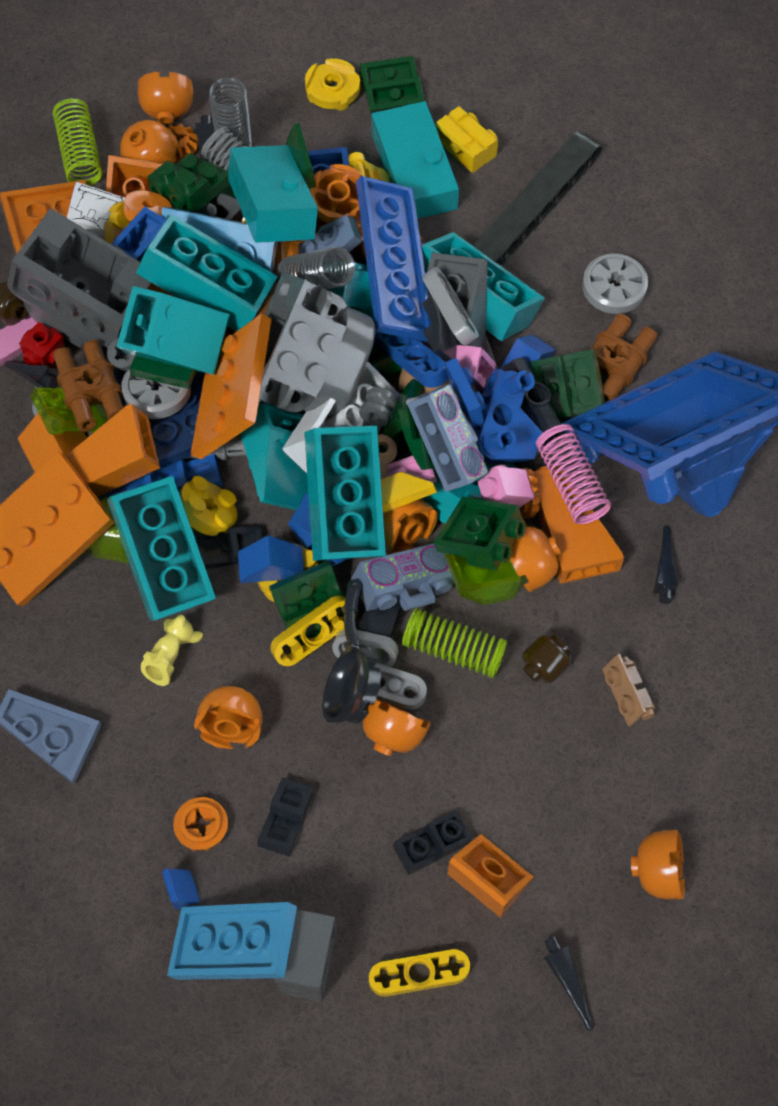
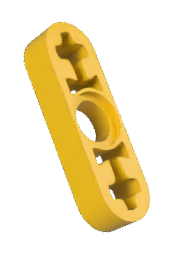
M334 596L276 636L270 647L276 661L283 666L295 665L336 636L339 631L343 630L344 615L339 618L336 609L337 607L342 608L344 606L346 597ZM326 616L332 625L328 627L322 617ZM314 623L320 624V634L315 638H307L305 632L308 626ZM297 635H299V637L305 643L304 645L301 646L298 640L295 638ZM286 644L290 647V650L292 651L288 655H286L282 649V647Z
M456 949L383 961L375 964L370 970L369 985L375 994L383 997L455 985L467 978L470 970V961L464 952ZM455 958L458 964L463 963L464 967L459 969L457 976H453L451 970L440 971L441 979L435 980V966L432 961H439L438 968L449 965V959ZM415 964H423L429 969L430 976L426 981L417 983L409 976L410 968ZM404 966L403 976L407 985L400 986V978L391 980L388 988H383L381 982L375 983L374 979L380 977V971L386 970L388 976L399 975L397 967Z

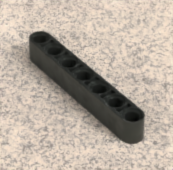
M578 131L575 132L473 246L502 267L528 238L527 236L531 235L561 201L560 199H563L593 163L596 162L602 151V145Z

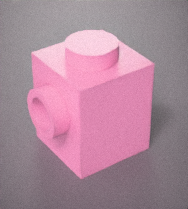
M498 465L489 469L488 474L477 481L483 500L518 505L520 508L534 498L525 469L508 468L505 465Z

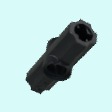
M521 357L513 359L510 363L504 365L502 370L505 372L515 371L519 373L526 370V374L530 372L534 376V386L532 389L525 391L520 407L542 432L561 425L549 403L551 397L550 390L538 382L527 360H523ZM565 431L552 435L542 445L546 446L554 438L566 434Z

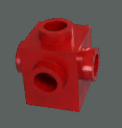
M38 322L32 329L24 333L19 342L23 353V360L28 365L49 366V368H56L57 365L53 353L57 349L65 347L63 335L56 328H48Z

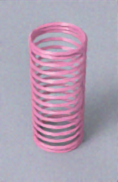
M568 424L557 425L543 432L538 437L536 446L542 458H544L545 464H547V469L550 470V475L553 476V481L556 482V487L559 488V493L562 494V499L565 500V505L568 506V511L571 512L570 515L574 523L586 524L593 522L609 511L611 503L606 499L607 496L603 493L604 490L600 487L601 484L597 481L598 478L594 475L595 472L591 469L592 466L588 463L589 460L585 457L586 454L582 451L583 448L579 445L580 441L577 440V435L574 434L572 426ZM564 430H570L569 433L560 435L547 443L546 446H542L552 435ZM566 443H569L568 445L564 446L563 448H560V449H558V450H555L556 448H558V447H560V446H562V445H564V444H566ZM572 449V450H570L569 452H567V453H565V454H563V455L558 456L560 453H562V452H564V451H566V450ZM571 455H574L573 457L569 458L568 460H565V461L561 462L563 459H565V458H567V457H569V456H571ZM574 461H577L576 463H574V464H572V465H570V466H568V467H565L566 465H568V464H570V463H572V462H574ZM561 465L558 469H553L555 466ZM577 467H580V468L576 469L575 471L568 473L569 471H571V470H573V469H575V468H577ZM564 471L561 475H556L558 472ZM562 477H567L564 481H559ZM565 483H570L567 487H562ZM595 483L598 484L597 487H592V488H590V487L593 486ZM574 488L570 493H565L568 489ZM598 489L601 490L600 493H595V494H593V493L596 492ZM577 494L574 498L568 499L571 495ZM581 500L577 504L571 505L574 501ZM600 504H606L594 513L579 517L582 512L592 510Z

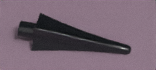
M203 115L201 116L200 123L195 122L200 158L209 162V159H205L201 155V150L214 133L212 117Z
M12 361L4 363L7 368L23 376L45 394L48 393L49 388L55 389L58 387L57 377L51 374L49 366L28 365Z
M667 525L663 527L660 561L653 593L659 594V602L663 604L672 602L675 588L679 586L672 555L670 527Z
M557 935L544 941L549 951V954L544 959L571 999L585 1028L588 1031H592L594 1025L580 989L570 947L568 945L562 948Z

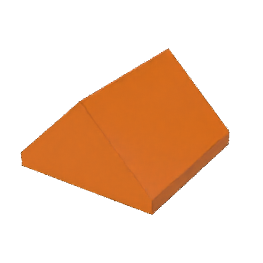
M109 155L106 192L125 198L127 194L133 191H150L147 176L163 163Z
M40 410L17 439L34 472H36L57 451L66 456L87 437L84 432L78 429L73 413Z
M482 834L451 858L447 873L500 918L534 878V876Z

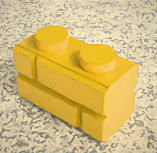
M458 106L448 116L445 115L436 122L435 127L442 146L471 173H474L497 156L498 139L496 134L490 129L486 130L483 128L473 113H467Z

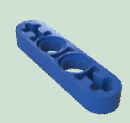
M375 329L374 344L423 386L430 388L438 387L447 381L448 375L445 362L422 342L395 335L387 336L385 333L376 332ZM398 344H405L399 347H394ZM416 357H422L421 359H418V360H411V359L416 358Z

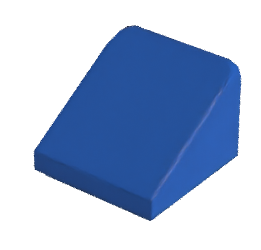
M170 868L163 870L162 875L174 909L179 910L181 907H188L200 901L190 871Z

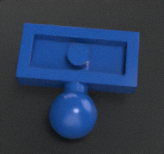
M457 358L445 362L448 379L455 394L458 396L462 412L466 411L472 427L483 424L482 410L486 409L480 392L474 393L471 388L474 382L468 368L462 369Z

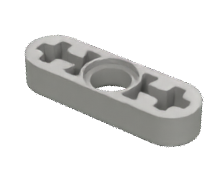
M433 267L422 276V279L455 337L464 346H467L479 337L478 331L446 276L439 268Z

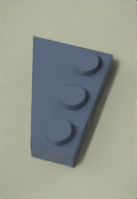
M346 214L321 226L318 232L315 233V239L304 240L298 245L299 254L330 247H342L350 252L363 240L355 219Z
M8 689L0 706V726L74 785L101 727L100 721Z

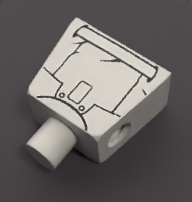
M76 182L67 218L84 229L94 231L99 238L106 241L104 223L109 221L111 213H108L112 205L124 201L125 198Z

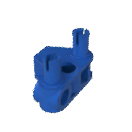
M495 369L486 382L482 394L486 409L482 410L484 423L473 427L478 441L475 443L483 454L485 463H522L535 459L538 450L536 441L543 432L520 408L525 391L532 389L535 383L532 373L528 372L526 374V370L517 373L515 371L505 372Z

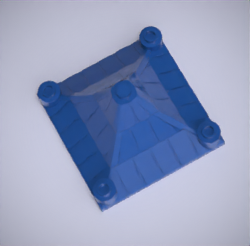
M714 351L561 424L572 426L574 434L577 435V440L580 441L579 445L582 446V451L585 452V457L589 460V464L598 461L599 456L605 454V456L617 460L619 463L640 473L647 498L650 501H655L657 504H665L672 501L675 495H678L698 514L712 517L720 514L722 509L727 506L740 482L745 469L744 465L774 432L773 428L778 425V373Z

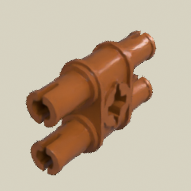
M621 313L615 316L606 331L598 333L595 343L590 348V350L596 349L600 373L609 377L602 386L605 403L617 398L623 387L631 385L634 375L640 366L646 363V354L657 339V333L652 328L643 327L632 344L621 340L631 326L630 318Z
M90 340L83 345L88 364L76 367L69 348H60L53 353L59 372L57 383L62 387L65 396V406L73 412L78 429L82 432L90 431L96 426L91 406L103 403L108 420L124 408L120 398L122 388L117 383L114 375L115 368L110 361L106 360L98 340Z

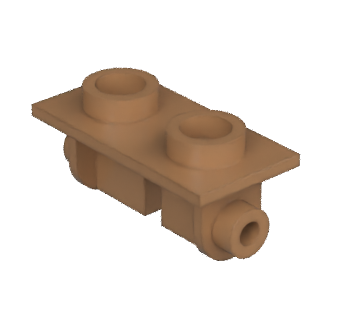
M617 654L602 670L605 680L618 703L619 711L624 716L628 727H630L641 717L643 720L654 717L655 713L653 710L656 707L652 703L646 688L636 690L635 686L641 685L643 681L636 669L635 662L630 661L628 656L621 657L620 654Z

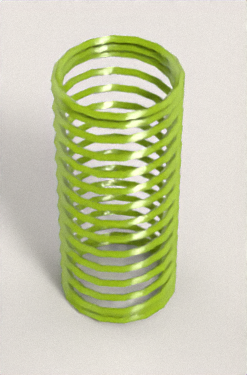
M65 99L56 104L52 113L66 179L68 182H73L72 180L80 181V179H75L69 174L84 177L90 176L99 170L96 176L84 179L89 181L86 182V185L91 186L101 179L103 172L88 105L79 99ZM68 103H79V104H81V105L84 106V107H82V106H80V105L67 106V107H64L63 109L59 110L58 113L56 114L57 110H58L61 106H63L64 104H68ZM79 107V108H82V109H84V110L86 111V112H84V111H81V110H71V111H67V112H65L64 114L60 115L59 118H58V115H59L63 110L68 109V108ZM80 112L84 114L83 116L72 115L64 118L63 120H60L64 115L69 113ZM81 117V118H79V119H77V120L65 121V120H67V119H69V118ZM75 127H83V128L78 129V130H69V129L75 128ZM76 132H84L79 135H70ZM77 137H84V138L79 139V140H71V139L77 138ZM78 142H85V143L79 144V145H72V144L78 143ZM79 147H86V148H84V149L73 150V149L79 148ZM81 152H87L85 154L74 155ZM88 157L86 159L76 160L78 158ZM92 165V167L88 169H74L76 167ZM94 167H97L96 170L89 174L79 175L70 172L71 170L76 172H83L91 170Z
M418 607L413 610L403 635V646L407 648L413 646L414 650L420 648L421 653L427 650L428 656L434 652V657L438 658L441 655L442 661L448 657V663L453 662L455 659L456 666L461 663L462 668L468 665L469 671L475 667L476 673L482 670L483 676L488 673V678L491 677L492 679L495 677L506 649L507 640L499 639L492 659L486 669L490 651L495 640V635L492 636L488 650L479 667L482 652L489 635L486 633L472 665L474 653L482 633L481 630L478 631L473 648L465 662L468 647L475 631L474 628L471 629L466 646L458 660L460 648L468 629L466 625L455 653L451 658L453 646L461 627V623H458L451 644L444 656L454 620L450 622L444 642L437 653L439 641L447 624V618L443 620L437 640L430 651L432 639L441 617L440 615L437 616L430 638L423 649L425 637L431 626L434 614H430L421 641L416 647L418 635L424 624L427 611L425 610L422 613V609Z

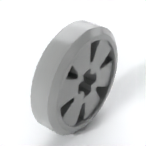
M617 253L601 255L591 261L584 272L582 282L583 293L589 303L603 312L612 314L626 313L638 307L644 300L648 287L647 273L642 265L627 255ZM616 280V283H620V286L615 287L614 283L610 284V281Z
M129 369L122 380V393L126 405L132 403L147 414L148 419L166 418L177 413L186 405L191 394V387L186 389L131 376ZM155 385H161V387L159 386L158 390H152V388H154Z

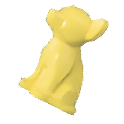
M178 615L173 619H166L163 626L167 634L158 640L151 652L147 651L143 655L141 671L147 679L157 685L166 686L170 684V677L174 671L173 663L178 656L180 644L196 643L203 637L202 632L193 631L191 623L183 615Z

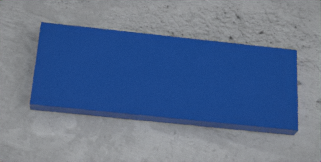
M360 175L356 181L376 332L428 342L423 331L432 322L421 304L429 297L428 288L422 279V276L425 274L413 188Z

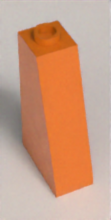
M132 403L121 409L66 455L67 459L96 497L160 468L148 415Z
M547 466L533 471L534 477L538 479L537 485L540 489L539 497L541 500L539 502L538 516L543 532L548 538L555 537L562 552L557 555L559 564L557 577L559 584L620 571L624 560L623 553L601 521L597 519L586 524L574 523L570 515L571 512L568 511V506L565 505V500L562 499V494L559 493V488L556 487V482L553 481V476L550 475V470L547 469ZM560 471L556 475H561L564 471ZM562 477L559 481H564L567 477ZM565 483L562 487H567L570 483ZM574 488L568 489L565 493H570ZM577 494L571 495L568 499L574 498ZM581 500L574 501L571 505H575ZM594 511L582 512L579 517L594 513Z

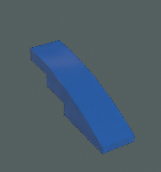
M215 454L208 455L201 460L195 459L184 462L182 459L160 467L97 498L107 508L109 507L107 502L109 497L173 476L178 492L194 476H201L208 482L220 487L223 486L219 461Z

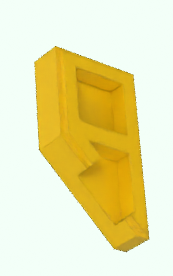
M403 472L381 479L383 513L437 493L433 482Z

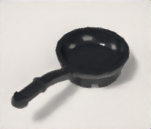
M357 579L349 581L345 604L342 607L348 647L341 653L333 665L323 693V717L329 723L347 721L352 724H359L369 713L363 711L366 705H374L380 687L381 670L375 667L378 663L368 659L359 649L360 644L356 631L355 614L358 613L357 605L362 584Z

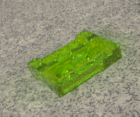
M34 388L30 397L49 434L60 435L64 431H80L73 412L65 406V396L62 388ZM95 405L91 406L96 421L95 428L90 430L92 433L107 422L104 416L99 415Z

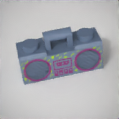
M451 384L433 390L407 403L445 492L468 485L488 473L484 456L475 443L478 441L476 433L466 411L462 412L458 396L454 393Z
M434 544L362 561L359 563L351 580L357 579L362 584L359 596L367 611L377 608L380 610L389 609L397 603V599L403 610L406 611L434 603L435 595H442L453 587L452 585L459 572L450 554L437 552Z

